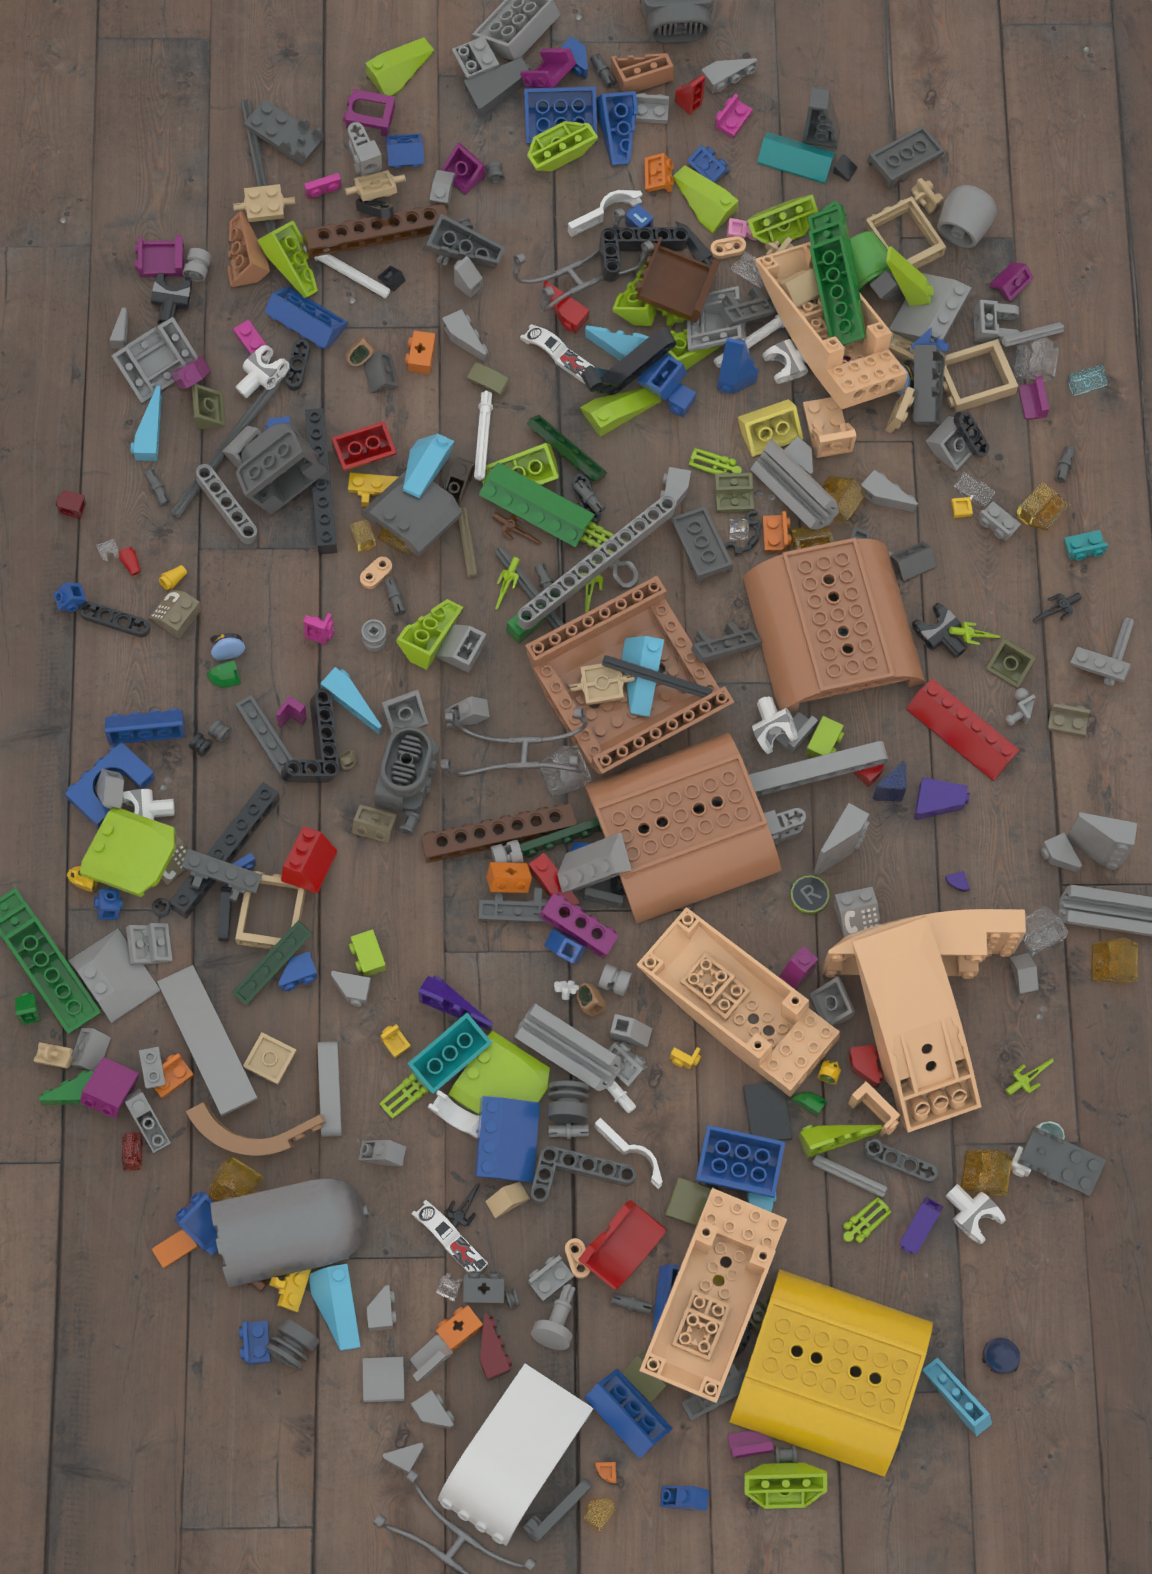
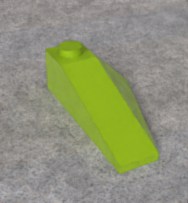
M686 165L673 175L674 182L682 195L687 199L688 205L697 216V220L712 234L737 212L738 200L733 195Z
M640 388L596 398L580 407V410L599 437H602L660 403L662 400L646 388Z

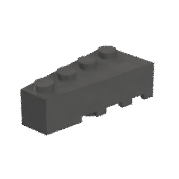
M812 88L803 143L838 149L840 128L830 90Z
M440 214L422 251L458 260H463L467 256L474 264L495 268L506 247Z
M914 345L915 390L913 397L915 398L912 420L918 427L940 426L946 355L937 345Z

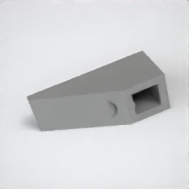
M757 59L715 61L701 69V75L705 76V85L714 94L717 91H723L726 86L732 83H737L742 77L753 74L757 67Z
M461 309L443 317L442 327L450 341L482 362H487L488 350L485 344H481L479 341V333L476 329L473 330L468 314L465 315Z
M669 467L668 474L664 473L663 484L666 485V488L661 490L660 498L666 495L672 496L676 500L675 509L687 496L691 470ZM664 505V506H663V507L666 508V509L671 508V507L668 506V505Z
M875 469L860 485L859 493L873 504L910 512L916 511L918 505L916 499L904 493L899 485L891 483L883 473L877 472Z
M140 1088L128 1094L124 1103L152 1152L155 1153L169 1145L171 1142Z

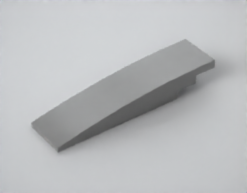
M191 965L157 981L221 1117L257 1100L258 1098L194 966Z

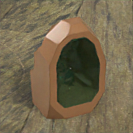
M361 336L346 353L345 360L351 366H359L367 361L376 350L366 337Z
M583 983L579 986L577 1000L585 1014L593 1017L600 1015L606 1010L605 1001L593 984Z

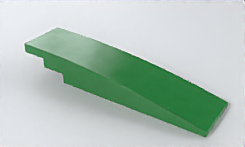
M839 204L808 216L811 230L808 232L811 242L809 249L829 338L836 336L841 344L845 346L865 339L866 334L843 206Z
M14 888L0 897V936L67 1034H70L99 1015L101 1011L18 890Z

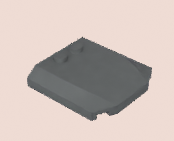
M405 471L362 510V516L374 525L379 523L404 541V546L419 557L461 517L462 512L454 496L433 481L420 498L404 492Z

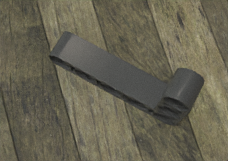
M546 1146L540 1153L531 1189V1201L537 1206L544 1205L548 1201L555 1170L624 1187L631 1186L634 1183L636 1171L627 1164L554 1146ZM552 1153L555 1158L548 1161L544 1158V1155ZM567 1157L574 1160V1163L570 1166L565 1165L563 1162ZM590 1162L593 1165V1169L585 1170L582 1165ZM605 1167H610L613 1170V1173L611 1175H605L602 1172V1169ZM541 1172H548L550 1178L543 1180L539 1177V1174ZM629 1172L632 1174V1178L625 1180L621 1174ZM536 1191H543L545 1197L537 1199L534 1193Z

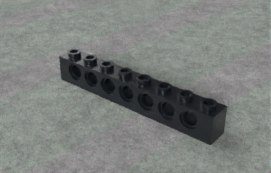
M323 408L305 410L308 442L319 455V463L328 469L327 473L312 483L319 555L337 553L324 411Z
M262 782L206 855L231 863L279 802V792ZM189 876L169 901L171 909L187 919L215 884L216 880L203 878L198 890L191 887L194 877Z

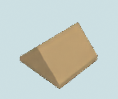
M813 269L797 271L777 282L797 308L820 296Z
M892 332L889 345L891 353L901 365L906 360H911L914 364V349H911V345L914 342Z

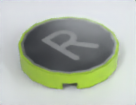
M804 876L793 884L791 901L800 912L815 914L822 911L827 905L829 889L820 878Z

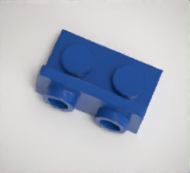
M701 145L687 160L702 176L714 183L725 172L727 174L730 172L726 168L728 164L722 158L718 160L714 156L716 152L709 146L705 148Z
M242 1321L243 1327H239L240 1339L244 1340V1347H240L241 1359H245L246 1365L271 1363L270 1352L265 1349V1346L269 1343L268 1321L248 1323L247 1321Z

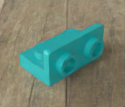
M1100 530L1065 537L1063 540L1069 560L1076 559V561H1080L1088 556L1098 557L1103 555L1108 548L1107 542L1104 543Z

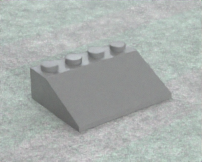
M504 0L472 35L476 39L484 36L494 52L505 59L514 61L522 57L555 22L560 13L554 0Z
M922 273L934 289L931 304L910 307L905 299L889 330L915 342L932 327L931 342H934V339H946L969 298L971 287L954 279Z
M848 803L820 851L813 875L818 876L850 856L854 849L859 850L870 823L867 821L868 813Z
M1079 812L1067 834V838L1073 846L1100 865L1112 870L1120 869L1134 846L1137 823Z

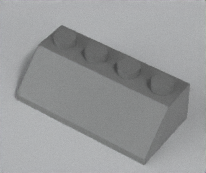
M617 833L566 853L557 874L562 893L578 891L631 871L622 833Z

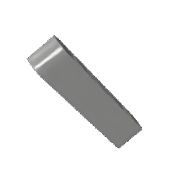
M207 464L199 465L196 470L198 485L240 541L244 544H252L257 534V528L212 467ZM203 472H205V473H207L209 476L206 477V478H203V477L200 476V474L203 473ZM217 487L220 491L212 492L211 488ZM229 502L231 505L224 507L221 503ZM239 516L242 520L236 522L232 518ZM251 531L253 535L245 536L244 532Z
M338 1041L318 1042L320 1115H324L327 1121L322 1124L321 1136H342Z

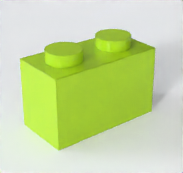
M823 716L807 747L806 755L815 758L836 752L837 749L834 747L837 742L841 743L845 734L842 732L844 725Z
M373 929L351 936L349 948L352 955L356 954L358 959L355 962L358 973L362 972L363 976L367 977L385 971L386 965Z

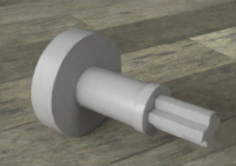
M570 1284L564 1285L559 1300L554 1302L549 1320H538L534 1323L531 1336L536 1342L554 1350H566L569 1348L573 1336L564 1327V1324L572 1309L570 1302L575 1292V1287H571Z

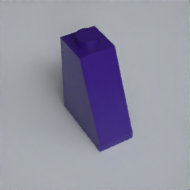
M922 777L914 819L919 820L962 810L964 805L969 802L970 793H967L968 786Z
M925 1197L899 1243L904 1251L909 1254H917L941 1213L942 1205Z

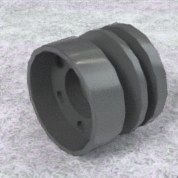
M570 1080L549 1083L550 1093L548 1098L556 1102L548 1104L547 1119L554 1122L571 1124L587 1122L589 1106L583 1104V1102L589 1101L588 1093H590V1086L586 1083Z
M284 1318L277 1328V1331L283 1336L282 1339L272 1336L271 1340L277 1346L267 1343L265 1349L285 1366L301 1371L303 1365L297 1359L303 1362L308 1360L302 1351L305 1350L313 1353L320 1341L302 1326Z

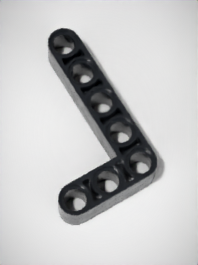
M608 227L603 229L599 242L603 278L608 282H614L618 279L621 267L619 251H642V243L646 241H651L652 244L654 242L657 243L659 237H662L661 246L673 251H682L686 248L689 232L683 227Z
M668 327L660 328L611 369L590 367L582 372L581 377L590 392L604 395L617 394L673 349L677 342Z
M321 688L317 690L310 700L316 760L293 759L288 761L281 770V777L286 782L327 783L332 781L339 772L332 695L327 689ZM318 697L322 698L324 702L319 701ZM320 715L324 716L326 720L321 719ZM322 733H325L328 738H325ZM323 751H327L330 756L325 755ZM288 768L292 769L295 774L291 773ZM307 768L311 769L313 771V774L309 773L307 771ZM325 769H329L332 774L327 773Z

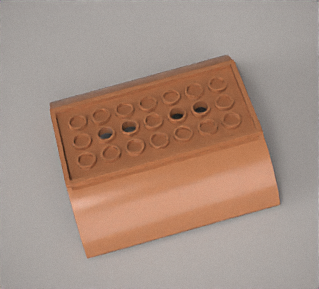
M855 537L783 552L781 555L760 563L743 576L757 633L763 641L761 647L779 711L787 708L789 712L798 711L799 705L802 702L906 681L907 687L926 684L888 548L881 541L856 539ZM825 577H831L834 582L832 584H826L823 581V579ZM835 594L838 596V600L835 602L830 601L828 596ZM841 628L846 629L848 635L841 636L838 634V630ZM844 646H850L853 649V652L847 654L843 651L842 648Z
M658 576L647 580L525 645L530 664L542 688V692L567 733L583 725L579 719L574 718V708H584V714L588 718V725L582 732L571 736L570 739L579 754L599 774L611 770L734 703L726 687L719 688L705 663H701L692 652L693 644L665 600L667 591ZM649 636L664 639L660 665L665 669L664 674L711 688L712 693L702 698L656 683L650 717L648 718L630 714L626 683H624L623 687L624 699L599 703L600 706L598 708H591L586 704L585 695L582 690L571 692L570 684L581 683V667L601 664L605 655L622 660L625 638Z
M729 733L584 785L604 837L607 838L617 833H622L632 870L619 875L636 924L782 871L768 823L742 757ZM715 798L723 801L720 807L712 805V801ZM696 805H702L705 808L701 814L693 811ZM665 818L668 824L665 827H659L657 821ZM647 825L650 830L648 833L642 834L638 831L639 827Z

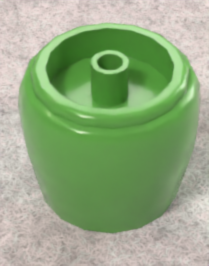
M867 231L850 239L860 293L865 292L863 286L869 282L871 284L885 271L891 272L886 262L888 249L874 231Z

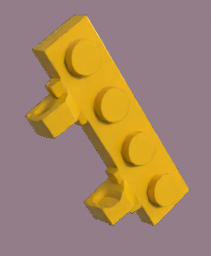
M350 473L348 493H358V496H362V507H367L370 496L380 495L398 477Z
M311 1269L287 1274L284 1280H279L278 1277L271 1278L269 1285L278 1288V1294H281L277 1306L292 1312H298Z

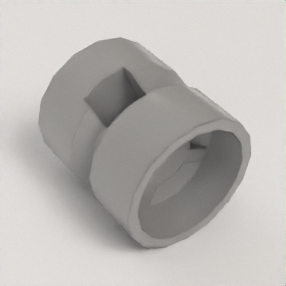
M191 248L186 259L188 263L185 264L182 272L185 278L191 277L192 281L195 282L205 281L212 255L206 250Z
M375 619L365 622L361 631L364 647L371 652L382 650L387 642L385 625Z
M517 839L506 842L505 846L502 844L491 846L494 862L524 863Z
M606 964L598 987L607 991L612 989L613 993L624 997L632 973L623 969L618 971L617 967Z

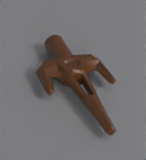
M497 512L494 513L492 518L504 525L501 534L513 540L514 538L507 533L513 531L537 544H541V541L516 524V520L523 523L526 520L515 514L507 519Z

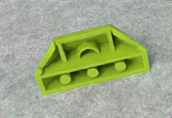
M564 121L534 136L527 157L536 171L552 172L583 156L597 141L598 136L589 123L582 124Z
M813 194L758 212L747 219V223L753 238L764 244L768 242L774 243L777 240L780 242L779 245H781L787 237L794 240L806 235L810 228L808 216L818 213Z
M806 1463L762 1464L744 1474L745 1495L764 1509L806 1508L827 1492V1471Z

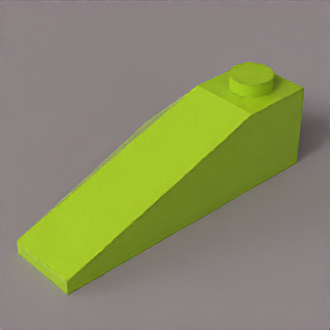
M424 37L379 54L366 62V75L381 94L393 96L405 87L404 85L414 76L417 69L422 67L434 53V49Z
M294 221L257 240L267 258L304 298L318 291L313 271L308 267V254L304 253L303 237Z
M892 246L888 247L886 262L909 306L931 304L934 289L929 284L927 278Z
M645 264L636 274V279L627 284L625 292L617 296L613 306L614 313L634 326H652L657 307L635 299L638 293L635 290L638 280H643L640 278L644 267H648Z
M687 329L679 333L670 331L677 344L666 354L681 362L687 370L722 345L689 352Z
M544 443L486 465L485 478L482 479V483L484 485L487 475L497 463L512 469L539 485L558 479L557 461L551 444Z
M446 599L431 609L430 613L424 617H419L415 623L409 624L403 629L396 642L411 663L426 670L429 668L452 625L456 623L463 606Z
M809 1125L802 1128L798 1137L806 1157L809 1158L879 1134L883 1127L882 1125H820L816 1127Z

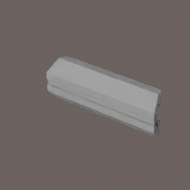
M771 439L750 470L810 529L818 530L829 526L833 522L834 517L839 513L837 501Z
M1069 885L1060 898L1058 916L1063 923L1152 937V897Z
M536 1003L527 1011L514 1035L515 1038L599 1092L610 1087L621 1071V1058Z

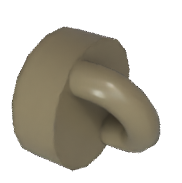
M348 749L338 754L339 764L342 769L350 770L357 764V756L354 750Z

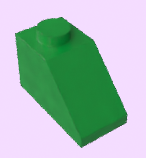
M23 993L15 998L16 1016L21 1025L41 1021L35 994Z

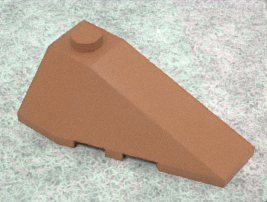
M241 210L229 221L231 250L228 251V257L231 258V266H228L227 273L230 286L232 287L257 283L270 272L267 257L257 241L258 239L244 212Z

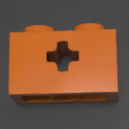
M414 331L413 337H409L408 348L411 349L410 354L406 353L405 364H408L409 372L430 374L436 343L435 333Z
M490 862L486 875L490 892L528 893L532 879L527 863Z
M461 1306L453 1313L454 1317L450 1320L444 1319L437 1325L436 1334L441 1336L452 1352L483 1328L482 1322L469 1306L465 1308ZM456 1323L457 1325L462 1324V1331L458 1329L454 1331Z

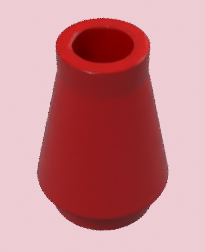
M127 547L118 552L119 560L130 572L131 576L141 572L136 550H133L132 547Z

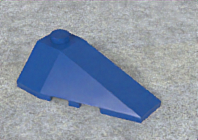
M636 92L601 94L596 98V106L611 166L629 164L633 132L635 131V119L638 112Z
M732 338L726 339L717 390L725 394H736L757 382L759 370L754 367V359L750 358V351L745 341Z

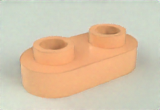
M740 236L715 240L711 244L710 251L716 259L738 256L745 252L746 241Z
M378 557L361 573V585L366 589H373L380 584L392 571L390 559ZM381 563L386 564L385 567H380L379 565ZM367 576L373 577L370 580L366 579Z
M573 1238L566 1243L565 1254L573 1275L578 1279H584L589 1276L591 1270L578 1259L586 1248L580 1239ZM577 1247L579 1251L577 1253H573L571 1251V1248ZM583 1266L585 1270L583 1272H579L577 1270V1267Z

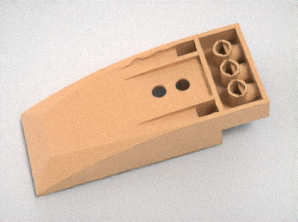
M811 242L755 259L767 292L791 339L810 369L841 410L904 389L908 373L889 350L892 332L861 294L860 299L866 338L843 346L836 336L831 338L828 336L820 296L797 308L777 283L797 271L813 269L814 271L809 249ZM843 356H848L851 360L847 362L843 360Z
M687 907L637 963V966L690 1017L789 1097L795 1093L840 1038V1031L809 1009V1000ZM751 1014H756L759 1017V1021L756 1024H751L748 1022V1017ZM766 1026H772L775 1032L773 1035L767 1036L763 1033V1029Z
M954 910L918 915L880 924L848 935L828 950L821 975H826L828 978H835L837 975H860L852 940L927 916L947 976H962L963 979H972L979 972L978 963L985 960L986 957L992 956V954L1009 957L1015 953L1026 933L1025 910Z
M927 916L852 940L884 1079L893 1090L902 1126L909 1133L981 1108L961 1020ZM925 1044H931V1051L926 1054L922 1053V1047ZM934 1061L936 1063L935 1068L931 1071L926 1070V1064Z
M714 1188L711 1189L639 1370L640 1372L717 1403L775 1255V1249L787 1221L786 1218ZM726 1256L731 1259L732 1264L730 1267L724 1268L721 1266L720 1259ZM721 1275L724 1278V1284L722 1286L714 1285V1276Z

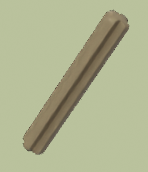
M462 507L460 508L462 515L458 519L467 575L468 577H476L478 572L467 509Z

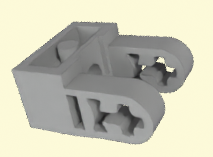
M358 122L351 123L348 126L349 150L355 162L353 166L356 174L366 176L382 172V157L375 140H369L362 124ZM353 130L359 131V136Z
M979 300L974 307L975 342L987 343L998 339L999 343L1002 344L1003 336L1020 332L1015 329L999 328V324H997V319H1018V306L999 304L998 301Z
M794 808L776 814L775 810L764 813L775 846L782 841L800 835L806 820V813L800 808ZM794 814L801 816V818L794 817Z

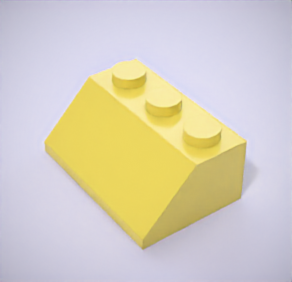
M789 399L738 417L741 434L752 457L762 454L771 439L780 447L790 444L797 436L801 440L803 439L796 405Z

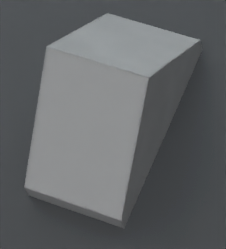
M1029 953L1009 957L1019 995L1038 991L1037 966Z
M423 1443L383 1454L384 1461L409 1474L424 1449Z

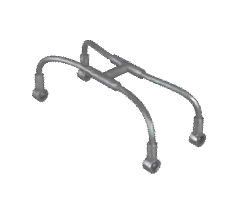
M622 208L613 211L612 227H619L621 219L625 218V212ZM651 241L641 244L642 253L640 261L635 266L620 271L619 276L631 273L643 265L644 261L647 260L649 252L654 249ZM600 248L583 260H578L558 269L553 274L535 279H522L518 277L521 265L526 262L523 253L513 256V277L519 283H539L568 274L577 284V286L569 289L568 292L556 298L549 305V300L554 296V291L550 286L542 289V312H547L566 297L573 296L605 280L601 276L583 282L574 271L600 253Z
M575 707L574 718L579 719L583 725L574 731L551 737L495 738L475 733L463 727L456 718L455 712H446V723H451L454 727L470 736L490 742L522 745L520 762H507L506 764L492 765L468 771H456L452 766L451 759H441V769L447 770L450 774L456 776H467L505 768L507 770L540 769L541 767L582 773L584 765L579 755H570V766L554 763H541L540 761L530 762L528 761L529 744H542L543 742L561 740L582 732L588 725V718L584 714L583 707Z
M414 1469L410 1471L406 1480L413 1484L421 1499L434 1515L450 1531L458 1536L449 1550L445 1553L437 1546H432L427 1541L407 1531L386 1524L387 1518L382 1514H379L373 1522L379 1529L382 1527L425 1546L430 1550L429 1552L458 1574H469L463 1569L462 1565L452 1559L464 1542L502 1563L525 1569L529 1572L534 1569L537 1563L531 1557L525 1564L499 1556L483 1547L478 1540L474 1539V1537L454 1522L447 1520L433 1506L417 1483L419 1473Z

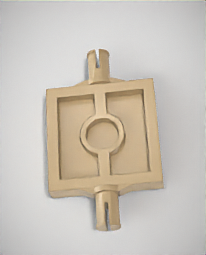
M389 170L354 178L355 186L345 188L346 196L357 193L362 201H372L383 196L389 197L397 193L396 183L406 182L404 174L393 176Z
M280 184L244 188V202L233 203L234 211L245 210L248 222L283 219L285 205L295 204V198H284L281 193Z
M602 663L581 667V683L570 684L571 692L582 690L587 705L624 699V683L635 681V678L630 674L622 675L621 671L605 667Z

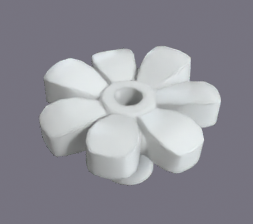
M571 980L568 983L567 981H556L554 983L555 991L562 992L563 1000H569L570 993L576 994V991L579 990V985H575V982Z

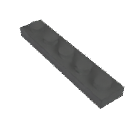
M251 694L237 702L235 706L281 776L282 768L293 758ZM288 768L291 773L295 774L292 769Z

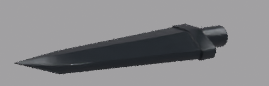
M676 221L678 227H683L689 232L687 245L695 260L711 266L710 258L713 256L711 251L707 249L687 225Z

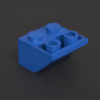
M665 354L644 371L636 382L666 401L686 376L687 371L681 362L669 354Z

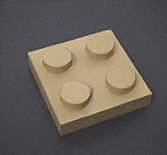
M907 387L897 399L884 431L892 433L895 428L899 429L902 422L904 423L908 416L906 410L912 405L915 398L912 396L915 389Z
M261 1032L243 1068L278 1086L297 1050Z

